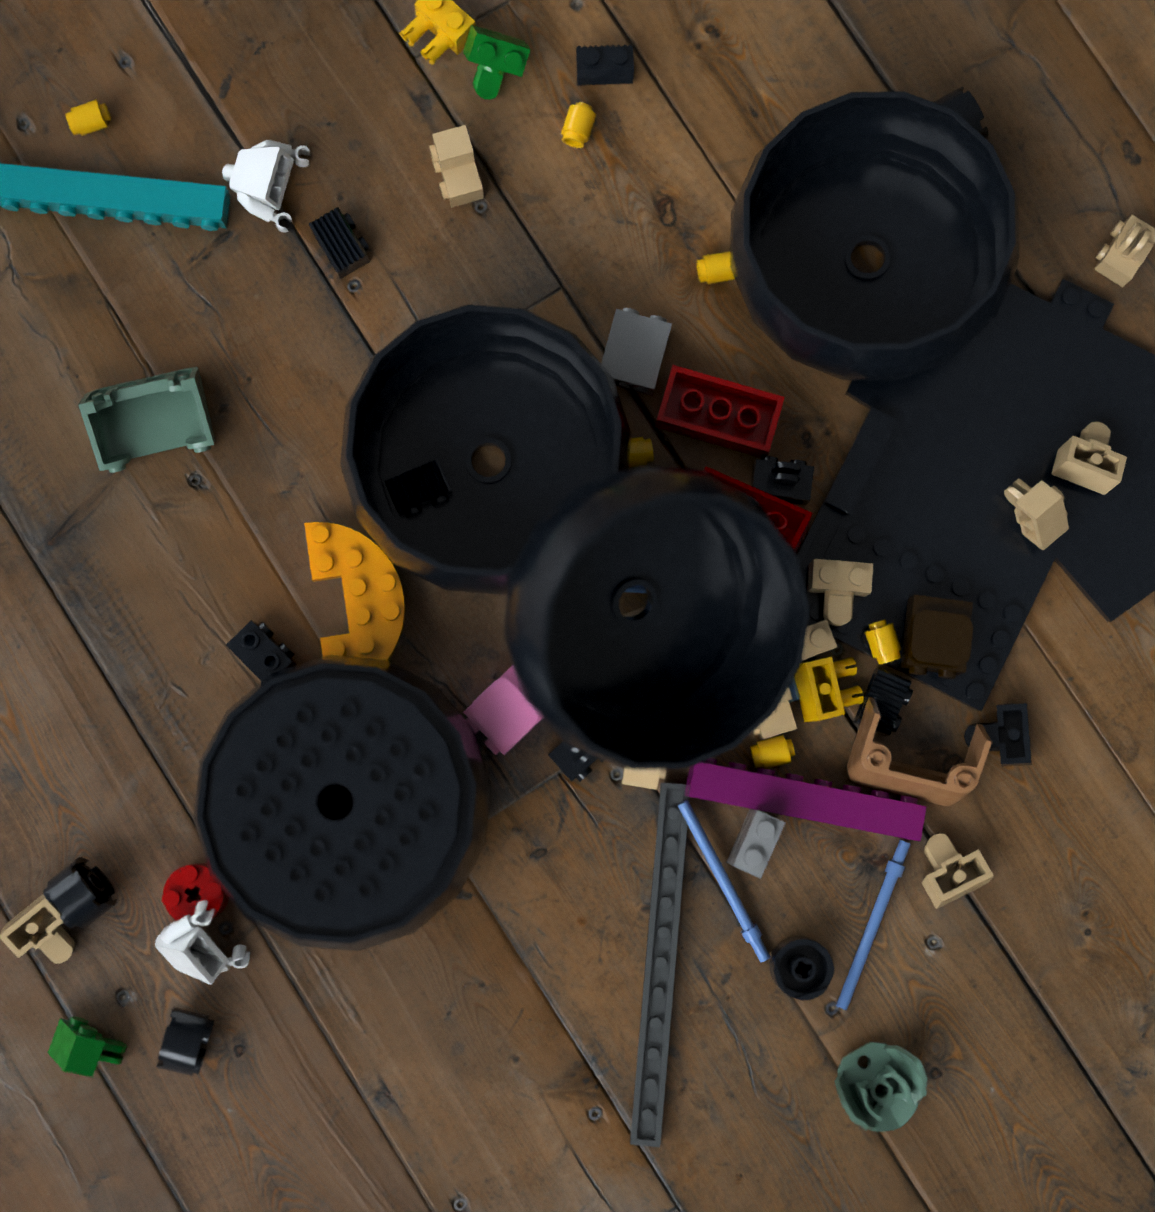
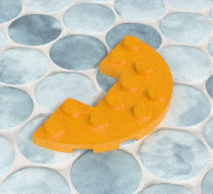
M328 522L304 523L312 581L342 578L349 627L348 634L320 638L322 656L337 655L386 659L389 661L403 632L406 609L403 587L392 562L372 540L349 527Z

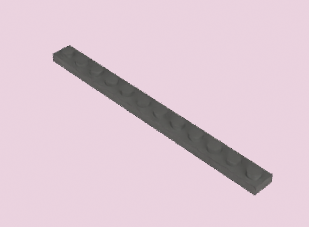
M664 782L660 784L630 1145L660 1147L687 836V823L678 804L685 800H690V797L684 796L686 784Z

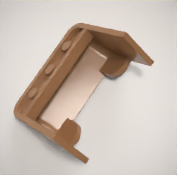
M868 697L847 763V772L853 783L942 806L957 804L976 788L992 744L983 725H976L964 763L953 766L948 774L892 761L889 748L881 742L873 741L881 714L875 699Z

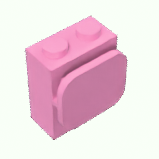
M513 665L481 693L463 712L467 716L465 720L474 729V733L476 734L480 730L488 738L484 742L485 745L495 755L501 752L504 756L543 720L522 694Z

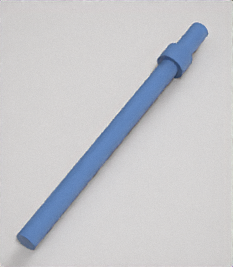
M688 800L679 803L678 807L743 929L741 933L746 943L751 944L760 962L768 960L770 955L760 938L762 933L757 924H753L693 808Z
M899 840L892 861L888 860L885 872L887 874L836 1004L841 1009H848L898 877H902L905 867L903 863L911 845L906 841Z

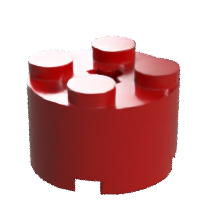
M195 863L180 867L169 876L164 885L162 903L169 915L176 921L186 915L193 916L196 906L200 901L208 902L205 911L215 909L212 919L224 911L229 897L210 875L207 863ZM199 888L198 894L201 898L195 900L192 889Z

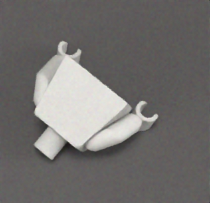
M265 140L251 149L239 151L235 165L226 164L222 171L223 179L230 182V189L237 193V200L249 213L267 222L270 220L275 222L277 229L285 233L288 232V229L280 226L279 221L285 218L292 222V218L285 212L276 214L274 209L280 210L294 160L299 167L305 168L309 166V160L302 159L299 155L310 156V150L304 145L292 149L291 145L273 140Z
M200 901L196 906L193 916L186 915L166 926L161 934L157 936L155 946L175 969L212 985L220 973L230 970V966L245 968L249 963L250 952H246L245 945H236L233 947L232 957L227 958L203 929L196 926V924L202 926L210 924L215 910L205 911L208 902Z

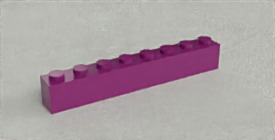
M713 758L689 767L684 796L921 842L927 806L918 805L917 798L900 796V801L889 799L890 793L872 790L871 795L860 793V787L843 784V789L841 790L831 788L832 782L815 779L814 784L803 782L804 776L786 773L785 778L774 776V770L758 767L757 772L754 773L745 771L746 765L728 762V767L716 765L717 759Z

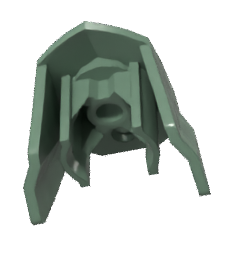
M870 1041L845 1055L837 1069L838 1076L834 1081L840 1102L852 1122L862 1126L864 1130L886 1132L901 1128L913 1116L922 1098L927 1095V1076L921 1061L898 1045L889 1046L880 1042ZM863 1055L868 1059L866 1068L858 1065V1059ZM882 1084V1090L875 1092L876 1086Z

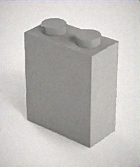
M631 308L616 309L601 362L612 375L616 386L653 396L672 323H668L667 319L657 315H651L650 318L639 315L637 310Z
M749 809L726 863L761 879L785 822L759 810Z

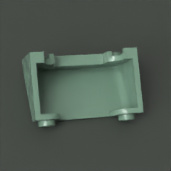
M198 367L185 368L99 388L86 393L78 404L99 471L119 472L126 469L125 464L129 463L132 458L187 446L188 449H194L195 453H200L211 449V445L215 444L214 432Z

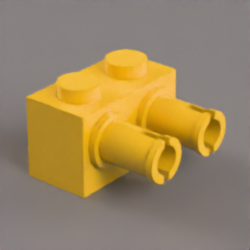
M417 0L414 3L416 17L400 32L402 39L405 42L409 40L408 45L414 46L419 38L429 29L435 37L420 53L426 61L428 58L430 59L428 62L431 65H434L448 48L459 55L464 50L471 24L476 26L475 20L452 0Z
M826 657L801 663L794 678L800 696L799 701L804 722L821 721L845 715L844 707L863 703L864 696L852 697V695L863 693L860 686L856 685L840 690L837 679L857 674V667L845 669L846 666L856 664L852 657L834 662L832 657Z

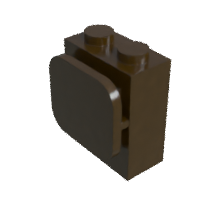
M915 594L908 598L901 668H908L909 673L914 675H927V671L938 672V677L944 679H956V675L966 673L967 662L971 655L973 624L971 622L973 602Z

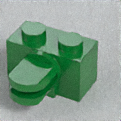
M471 24L463 53L468 61L478 64L472 83L473 88L479 97L487 100L494 99L499 94L505 72L522 77L531 49L524 40Z
M72 1016L70 1020L59 1019L48 1054L64 1072L93 1077L98 1061L120 1065L123 1061V1056L118 1053H125L127 1045L119 1040L102 1037L101 1033H97V1029L89 1025L88 1020Z

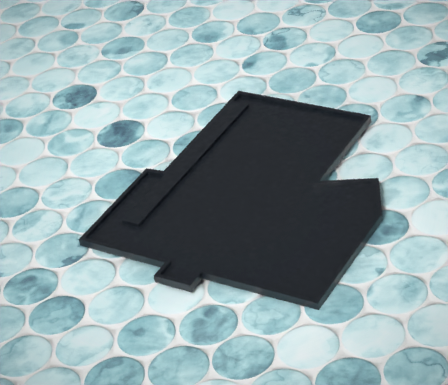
M1065 279L1059 282L1050 303L1010 283L997 316L951 360L902 380L851 381L845 394L868 408L869 411L797 553L810 608L808 626L825 620L823 616L824 593L807 592L809 563L813 559L873 563L871 593L866 597L854 596L853 616L848 623L837 627L829 624L834 639L872 658L873 656L865 635V631L870 630L868 624L883 619L886 620L887 624L893 623L901 649L903 650L908 598L914 594L973 602L971 617L973 635L971 655L967 662L966 673L956 675V679L939 678L938 672L927 671V675L910 674L908 668H901L902 650L899 651L901 658L884 664L979 712L982 711L1054 560L1107 622L1113 621L1155 591V355L1102 329L1114 306L1113 303ZM1091 422L1105 424L1111 431L1109 441L1111 451L1127 457L1121 482L1106 495L1052 475L1057 450L1072 436L1080 438L1081 431ZM1018 478L1031 488L1042 480L1050 487H1057L1065 497L1064 505L1068 513L1069 529L1045 550H1041L1022 534L1021 526L1016 520L1014 511L1016 507L1008 501L1004 494V490L1009 486H1013V482Z

